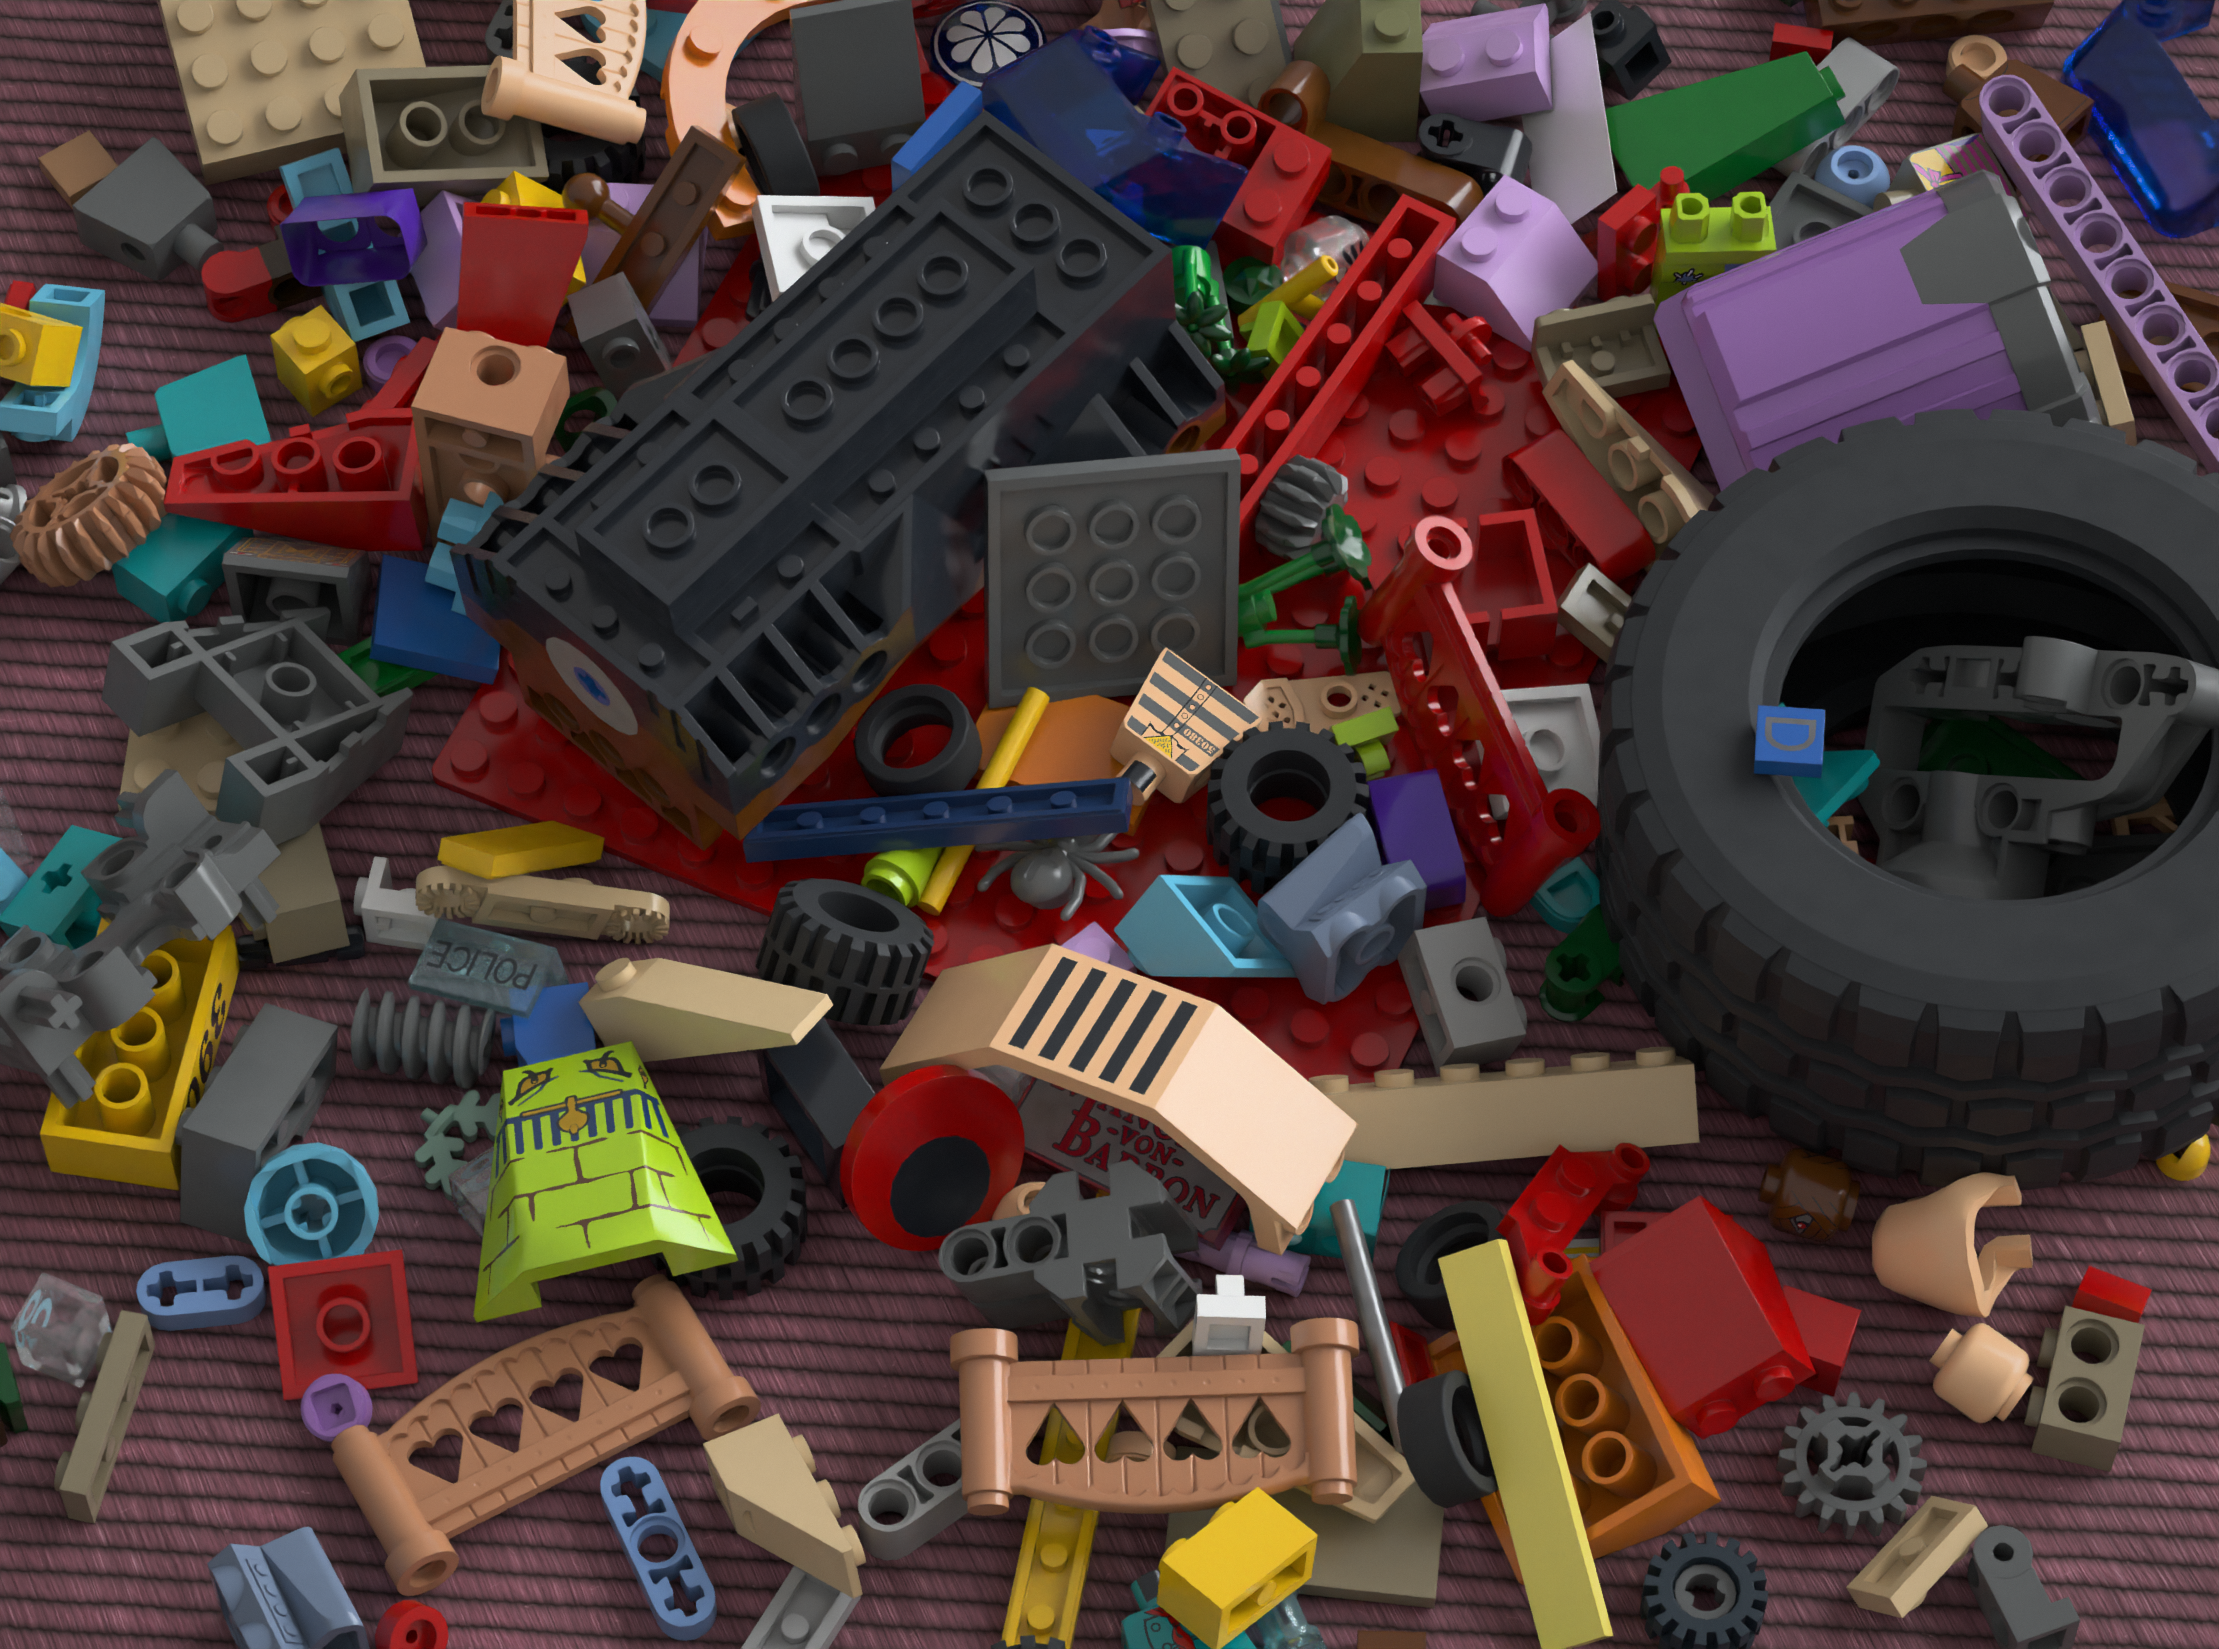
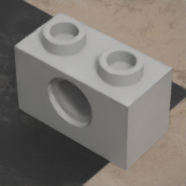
M1486 916L1415 930L1398 954L1397 959L1436 1073L1439 1074L1440 1067L1445 1065L1463 1063L1483 1065L1509 1059L1526 1035L1527 1016L1521 999L1512 994L1505 974L1507 967L1505 950L1501 941L1492 936ZM1456 986L1469 989L1476 996L1478 1002L1464 998Z

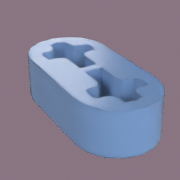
M222 1256L157 1264L143 1273L136 1289L141 1312L148 1316L150 1325L159 1330L167 1331L244 1323L260 1314L267 1298L261 1269L254 1261L244 1256ZM242 1280L244 1288L241 1291V1298L228 1300L226 1292L229 1290L230 1281ZM175 1287L177 1295H175L173 1300L174 1305L168 1307L161 1306L159 1298H162L163 1288Z

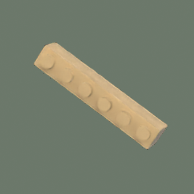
M1674 1047L1636 1050V1060L1610 1062V1053H1581L1570 1056V1066L1545 1068V1059L1520 1058L1506 1061V1071L1480 1073L1479 1064H1451L1440 1067V1077L1414 1079V1070L1391 1069L1375 1072V1082L1349 1084L1347 1075H1322L1309 1078V1082L1359 1124L1345 1147L1344 1160L1386 1166L1385 1170L1390 1169V1167L1391 1169L1549 1156L1552 1155L1559 1144L1570 1152L1614 1150L1620 1143H1631L1639 1148L1699 1143L1694 1064L1688 1059L1676 1056Z

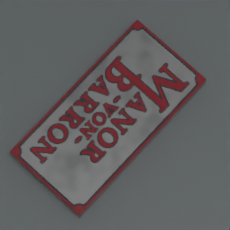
M1036 1077L1032 1078L1016 1105L1024 1128L1025 1158L1056 1173L1076 1170L1079 1175V1184L1104 1196L1110 1195L1108 1164L1132 1160L1162 1183L1197 1227L1198 1241L1215 1250H1221L1247 1205L1244 1198L1158 1126L1142 1117Z

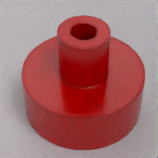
M403 1600L392 1605L381 1617L375 1633L376 1649H446L448 1643V1626L443 1615L438 1610L415 1600Z

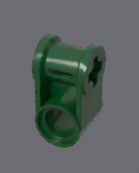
M1600 904L1593 907L1582 918L1576 928L1556 948L1551 950L1546 958L1544 968L1546 979L1540 987L1539 1001L1547 1015L1558 1021L1571 1023L1580 1021L1590 1015L1606 998L1597 988L1607 978L1619 987L1625 984L1620 980L1624 976V972L1619 964L1620 943H1611Z

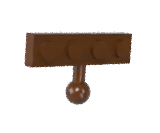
M691 125L635 215L611 200L608 185L598 175L580 173L570 178L562 191L564 208L587 210L588 221L597 219L622 236L592 285L623 271L649 316L746 163L747 158L700 126ZM571 316L563 330L579 340L574 319Z

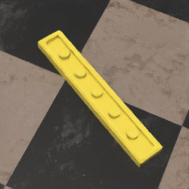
M1496 1239L1439 1258L1440 1270L1541 1649H1572L1612 1637L1614 1635L1507 1240Z

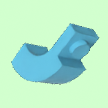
M333 148L279 167L293 210L304 197L353 193V187L339 148ZM357 218L317 221L321 232L329 239L338 242L351 240L358 231ZM372 241L371 245L368 248H373ZM319 249V255L326 253L324 250ZM396 280L320 286L337 323L354 342L410 323Z
M45 284L30 299V312L83 327L70 387L30 386L16 381L13 388L0 401L1 431H10L11 435H14L16 438L30 442L47 440L73 441L86 414L95 381L103 329L105 290Z

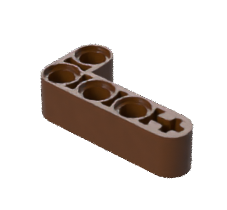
M1297 60L1289 63L1265 90L1258 102V111L1332 149L1329 178L1315 200L1319 203L1380 226L1402 194H1405L1456 218V231L1484 199L1481 187L1472 177L1465 173L1325 121L1330 97V82L1325 72L1310 61Z

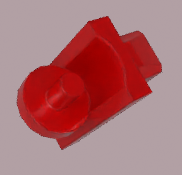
M1414 300L1402 309L1406 325L1398 330L1384 345L1386 355L1390 363L1404 377L1413 373L1427 361L1434 365L1437 370L1417 384L1420 395L1438 417H1441L1464 402L1476 412L1490 402L1486 393L1480 388L1483 380L1482 373L1469 360L1472 358L1479 367L1487 365L1492 360L1493 354L1485 346L1492 335V327L1482 316H1474L1462 321L1456 313H1451L1442 322L1444 328L1450 333L1447 335L1417 300Z

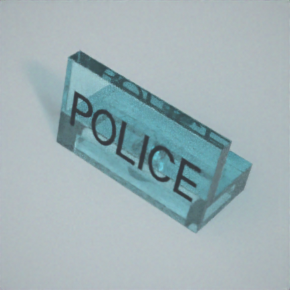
M438 919L408 984L412 990L529 1019L543 987L568 985L569 980L555 947Z

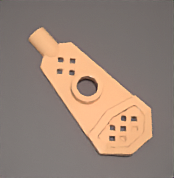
M1387 671L1356 674V676L1342 675L1288 681L1287 678L1261 680L1243 700V704L1263 718L1258 728L1261 733L1268 731L1269 722L1283 721V728L1294 729L1296 728V721L1310 723V732L1319 734L1323 728L1329 730L1333 725L1389 706L1394 718L1401 714L1391 676ZM1341 693L1347 695L1351 701L1346 706L1336 707L1331 705L1327 698L1331 694Z

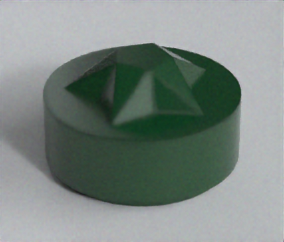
M1252 256L1241 257L1230 263L1223 273L1228 308L1240 315L1283 284V277L1280 269L1275 264L1271 266Z

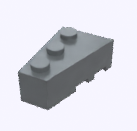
M265 1003L250 1026L244 1024L240 1027L232 1045L231 1055L223 1067L216 1065L211 1070L205 1084L203 1097L195 1109L191 1107L185 1109L177 1125L175 1143L182 1147L180 1222L253 1246L247 1235L244 1205L252 1179L270 1157L286 1149L292 1138L304 1141L336 1074L337 1025Z

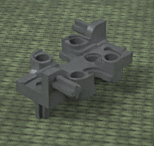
M165 769L141 793L124 791L117 797L116 801L122 809L114 816L116 822L123 827L134 828L138 836L127 837L112 844L80 872L103 902L97 908V911L106 922L111 924L92 941L74 950H70L65 945L52 943L45 933L33 931L28 925L24 924L0 948V974L3 976L0 980V1064L39 1074L66 1109H70L78 1101L85 1102L93 1094L91 1088L96 1084L73 1053L94 1032L108 1031L118 1027L134 1016L156 995L151 988L158 982L149 969L140 966L150 953L159 946L176 938H185L188 941H201L206 936L208 940L212 941L237 915L249 931H255L262 923L270 924L277 917L275 911L280 906L258 878V875L281 852L264 829L252 827L247 821H243L241 824L218 821L215 816L209 815L177 770Z

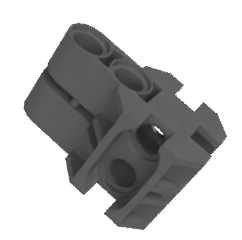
M1132 1160L1108 1164L1109 1196L1085 1200L1080 1194L1079 1175L1076 1170L1053 1174L1030 1202V1214L963 1226L950 1233L943 1241L939 1250L938 1260L941 1270L991 1325L1000 1329H1013L1072 1318V1323L1101 1346L1125 1343L1123 1311L1148 1307L1153 1313L1154 1331L1157 1337L1181 1332L1195 1314L1197 1294H1203L1201 1279H1191L1173 1257L1175 1254L1199 1250L1197 1227L1162 1183Z

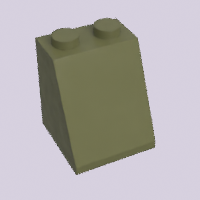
M1326 0L1294 41V61L1304 60L1314 63L1325 72L1330 82V97L1325 121L1380 142H1416L1423 60L1420 0Z

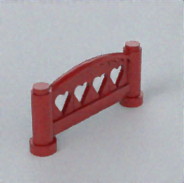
M1429 516L1422 519L1407 537L1404 543V555L1359 611L1357 632L1365 643L1373 647H1383L1397 700L1424 770L1436 768L1451 820L1487 873L1481 886L1480 900L1482 905L1494 916L1507 917L1520 912L1567 858L1582 854L1597 838L1601 829L1599 813L1594 804L1578 791L1569 788H1558L1548 792L1541 775L1538 774V769L1528 747L1525 746L1526 743L1515 720L1512 719L1513 715L1502 692H1500V687L1490 666L1487 664L1486 657L1477 638L1474 637L1475 634L1451 585V582L1459 576L1472 558L1473 547L1471 540L1464 529L1456 522L1442 516ZM1415 632H1430L1434 640L1428 678L1424 673L1423 661L1416 655L1413 648ZM1440 686H1455L1459 694L1453 732L1448 724L1447 713L1441 709L1438 703L1437 693ZM1464 740H1480L1484 748L1478 786L1473 778L1472 767L1466 763L1463 757L1462 746ZM1490 794L1505 795L1510 804L1503 840L1498 832L1497 821L1491 817L1488 811L1487 801Z

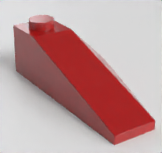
M363 409L345 414L347 423L311 432L307 423L288 428L290 433L288 438L260 445L244 439L174 457L163 503L165 510L168 513L348 549L364 551H423L429 520L412 409Z

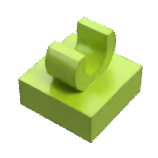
M1282 300L1261 303L1256 320L1242 325L1239 330L1248 343L1247 348L1251 351L1250 359L1263 356L1270 357L1271 362L1269 366L1261 371L1268 381L1305 331Z
M1390 706L1329 728L1328 731L1335 734L1336 746L1346 742L1355 751L1354 763L1362 762L1367 773L1366 782L1384 777V771L1391 768L1383 746L1391 741L1399 728Z

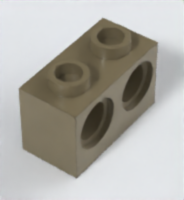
M2065 1306L2058 1330L2045 1327L2036 1366L2049 1369L2045 1388L2032 1386L2024 1419V1425L2036 1427L2031 1448L2032 1453L2108 1472L2111 1471L2121 1442L2145 1325ZM2074 1353H2091L2101 1363H2085L2079 1360ZM2061 1411H2078L2089 1421L2085 1423L2070 1421Z

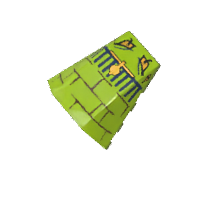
M632 1041L503 1071L473 1316L476 1322L542 1307L538 1281L663 1252L673 1276L739 1261Z

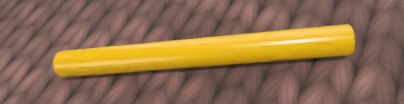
M1034 687L1026 689L975 789L1006 786L1050 700L1046 693ZM975 845L944 848L917 903L920 909L932 915H939Z

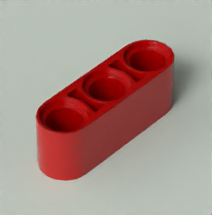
M1558 428L1553 429L1502 458V472L1510 490L1525 509L1534 508L1538 525L1576 571L1587 563H1591L1614 584H1618L1654 564L1656 551L1647 530L1564 431Z

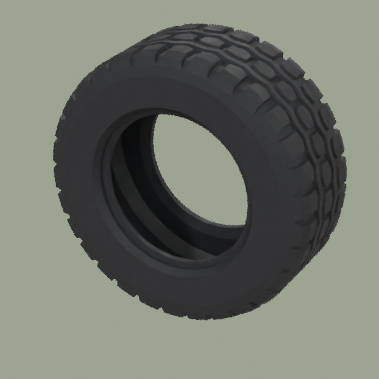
M1972 409L1915 413L1914 425L1905 426L1895 416L1868 421L1841 429L1837 444L1821 436L1774 457L1768 471L1756 467L1716 495L1709 505L1708 511L1700 509L1667 545L1659 560H1656L1633 595L1624 614V624L1615 636L1608 658L1600 720L1597 811L1599 813L1601 829L1595 839L1596 876L1600 882L1599 900L1603 920L1611 943H1620L1619 964L1629 985L1648 1016L1655 1017V1025L1669 1045L1675 1048L1676 1054L1690 1060L1694 1064L1695 1072L1706 1070L1705 1078L1708 1085L1728 1103L1751 1119L1764 1114L1769 1115L1770 1131L1804 1149L1819 1154H1825L1833 1147L1843 1150L1842 1162L1848 1164L1849 1167L1898 1180L1905 1169L1916 1170L1919 1184L1941 1188L1961 1178L1981 1172L2005 1176L2015 1175L2020 1190L2057 1187L2060 1173L2069 1172L2078 1183L2104 1178L2133 1169L2139 1160L2140 1153L2155 1161L2202 1138L2209 1131L2210 1124L2219 1126V727L2208 731L2163 795L2177 821L2178 829L2157 850L2135 866L2113 878L2081 890L2037 899H1975L1942 893L1891 875L1866 861L1834 836L1808 807L1791 776L1754 774L1758 705L1778 707L1779 702H1783L1786 707L1824 709L1825 741L1845 726L1870 714L1877 679L1921 648L1946 645L2023 648L2025 637L2038 636L2066 640L2096 650L2154 652L2178 656L2219 670L2218 473L2213 472L2199 477L2196 475L2197 461L2173 449L2147 439L2136 446L2125 444V431L2075 418H2070L2063 427L2053 426L2050 414L2023 410L1993 409L1988 420H1979ZM2108 729V733L2098 731L2119 745L2121 730Z

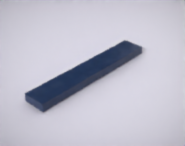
M1120 777L778 805L744 837L743 848L746 862L751 863L1128 832L1133 793L1130 778Z

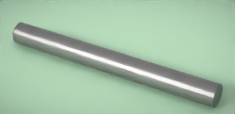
M1344 1199L1333 1203L1329 1210L1396 1452L1403 1453L1397 1426V1403L1406 1384L1355 1201Z

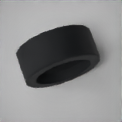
M777 92L769 93L731 111L740 143L764 195H820L819 183L809 154L791 114Z
M930 684L905 686L890 691L874 702L860 719L853 741L857 762L869 785L879 797L961 791L978 771L983 752L979 732L966 706L954 692ZM924 725H944L952 729L950 741L942 752L927 763L909 769L891 768L884 764L887 751L896 739L909 730Z
M1465 1201L1443 1208L1425 1219L1409 1235L1398 1254L1394 1274L1399 1289L1421 1317L1435 1328L1456 1330L1444 1283L1438 1284L1442 1278L1438 1259L1496 1239L1507 1240L1505 1236L1495 1230L1505 1216L1488 1202Z
M1453 1370L1403 1388L1397 1403V1426L1401 1447L1410 1472L1420 1490L1432 1503L1444 1508H1450L1488 1496L1499 1490L1469 1375L1459 1370Z

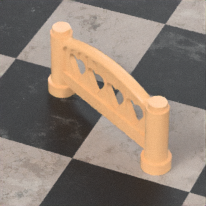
M513 0V59L499 55L491 64L482 93V113L505 121H509L513 115L620 145H625L627 142L637 144L645 127L646 110L637 107L635 101L628 99L635 85L644 54L647 26L646 0H601L599 2L592 0ZM581 14H589L595 17L601 23V26L596 31V35L601 40V43H593L562 21L561 18ZM580 56H590L596 59L602 67L596 74L602 85H593L587 82L560 60Z

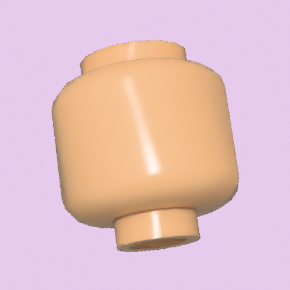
M1984 1323L1972 1326L1964 1336L1952 1329L1929 1361L1940 1369L1933 1380V1389L1936 1395L1979 1424L1990 1421L1994 1416L2004 1422L2034 1379L2026 1373L2029 1367L2028 1354Z

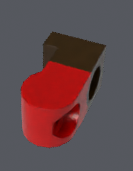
M280 224L274 226L276 240L243 252L230 250L218 252L204 263L201 276L207 307L213 317L223 322H239L253 317L257 318L322 296L320 286L310 287L303 285L294 277Z

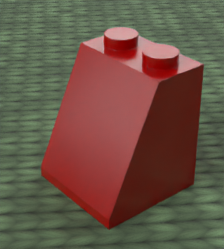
M1701 1195L1589 1262L1597 1283L1669 1415L1703 1440L1711 1435L1730 1430L1741 1417L1767 1402L1784 1398L1793 1391L1797 1384L1816 1374L1765 1245Z

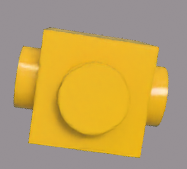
M322 305L303 316L291 318L278 331L270 335L278 379L312 417L363 387L356 344Z

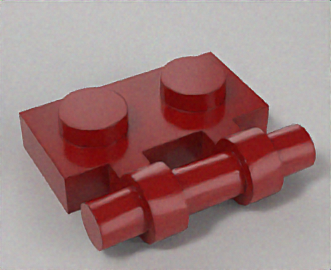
M1676 166L1664 168L1660 172V181L1650 190L1637 184L1598 218L1597 297L1602 301L1607 302L1619 296L1631 297L1633 294H1640L1651 284L1657 238L1660 231L1661 209H1672L1678 193H1690L1689 186L1684 181V172Z

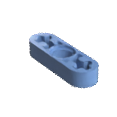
M624 1457L614 1461L606 1468L600 1481L604 1511L660 1629L669 1637L677 1640L688 1641L697 1639L706 1634L716 1620L717 1606L713 1585L656 1467L649 1461L639 1457ZM632 1481L637 1489L642 1488L644 1508L648 1515L637 1520L636 1510L627 1495L621 1494V1484L624 1482ZM665 1534L677 1542L678 1548L676 1553L667 1561L655 1563L644 1559L640 1555L639 1547L641 1543L651 1535ZM679 1576L687 1599L690 1602L696 1601L697 1613L692 1616L685 1617L681 1609H675L673 1589L669 1581Z

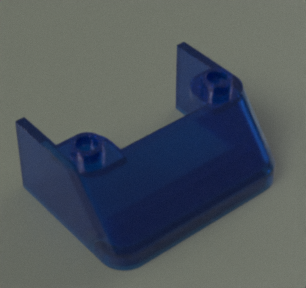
M2122 0L2067 56L2063 64L2060 82L2094 100L2087 131L2150 226L2156 232L2166 237L2187 238L2219 226V119L2212 121L2160 43L2209 26L2215 0Z
M1087 25L1084 31L1071 29L987 75L979 89L982 91V108L1156 239L1177 246L1191 245L1205 250L1249 173L1243 165L1196 150L1184 136L1187 131L1186 127L1175 118L1162 112H1155L1152 117L1139 113L1134 106H1137L1161 61L1156 56L1119 44L1114 37L1097 27Z

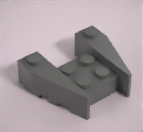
M324 606L281 611L280 620L245 624L242 615L218 617L217 627L189 629L185 620L164 622L112 641L101 699L138 737L207 711L245 749V751L229 756L225 760L215 812L216 817L220 821L241 824L243 821H247L252 827L264 829L273 843L278 845L309 831L402 749L414 693L407 687L380 698L325 644L331 611Z

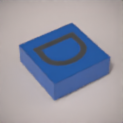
M1758 705L1754 774L1821 778L1825 710Z

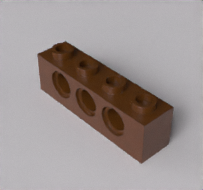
M1803 0L1807 27L1834 31L1831 50L1849 37L1863 46L2041 29L2055 2L2054 0Z

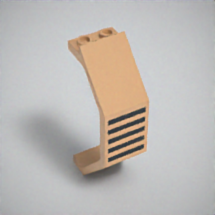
M1049 944L943 969L879 1069L884 1087H886L897 1078L909 1072L932 1065L950 1064L965 1070L1002 1065L1142 1117L1158 1126L1244 1198L1249 1207L1258 1247L1280 1256L1284 1253L1294 1234L1301 1235L1306 1230L1312 1218L1316 1196L1325 1182L1331 1183L1337 1177L1343 1164L1345 1147L1359 1125L1218 1004L1056 944Z

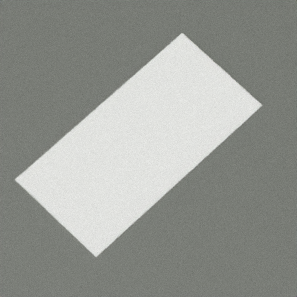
M1590 12L1550 40L1553 109L1522 114L1524 134L1532 143V154L1529 161L1532 190L1555 202L1570 224H1573L1617 193Z

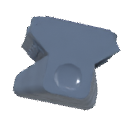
M1359 812L1346 821L1258 901L1257 924L1262 934L1291 963L1306 997L1324 1005L1328 1001L1335 1002L1348 996L1364 980L1367 973L1378 965H1389L1397 960L1398 954L1412 933L1423 928L1427 886L1411 859L1382 866L1374 833L1364 815Z
M302 1527L262 1546L229 1544L207 1563L218 1605L238 1649H370L365 1627L311 1527Z

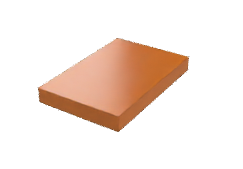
M1099 695L1048 703L1005 787L1115 778L1124 768V765L1113 758L1110 748L1130 707ZM986 703L975 725L979 732L983 752L978 771L973 776L974 779H981L1018 706L989 708ZM1155 791L1143 805L1136 806L1132 804L1129 829L1124 834L1134 836Z

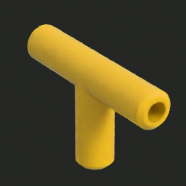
M1327 255L1319 257L1238 316L1239 328L1248 322L1256 320L1261 303L1281 300L1290 311L1312 321L1325 301L1311 293L1338 274V266L1335 260Z

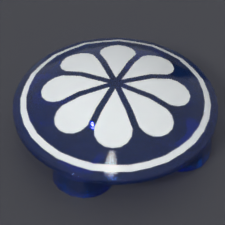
M975 0L967 2L946 13L933 29L930 38L931 67L936 74L941 75L956 87L963 80L981 90L982 94L996 95L1008 100L1014 94V89L1026 84L1042 68L1047 55L1046 34L1039 21L1030 12L1016 4L1002 0Z

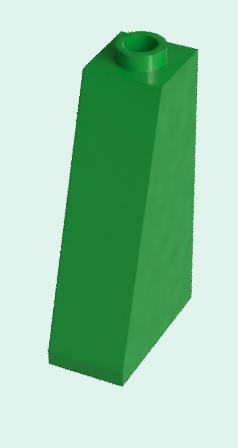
M1805 51L1607 108L1605 113L1611 151L1632 188L1640 184L1647 190H1650L1660 181V172L1664 168L1676 166L1684 172V181L1688 184L1690 193H1700L1708 198L1709 203L1846 124L1837 104L1846 95L1829 65L1818 71L1808 52Z

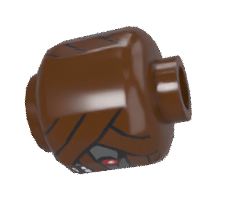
M1795 1147L1785 1154L1780 1166L1772 1163L1767 1164L1759 1189L1758 1201L1769 1204L1768 1219L1774 1229L1816 1242H1826L1835 1235L1837 1230L1845 1233L1848 1231L1859 1197L1860 1182L1851 1179V1169L1848 1164L1842 1162V1159Z

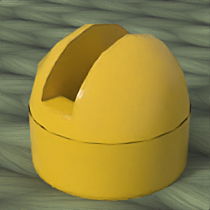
M2205 1134L2202 1138L2191 1143L2180 1159L2172 1153L2157 1159L2156 1163L2159 1169L2168 1177L2179 1181H2189L2199 1177L2205 1171L2211 1154L2208 1136Z

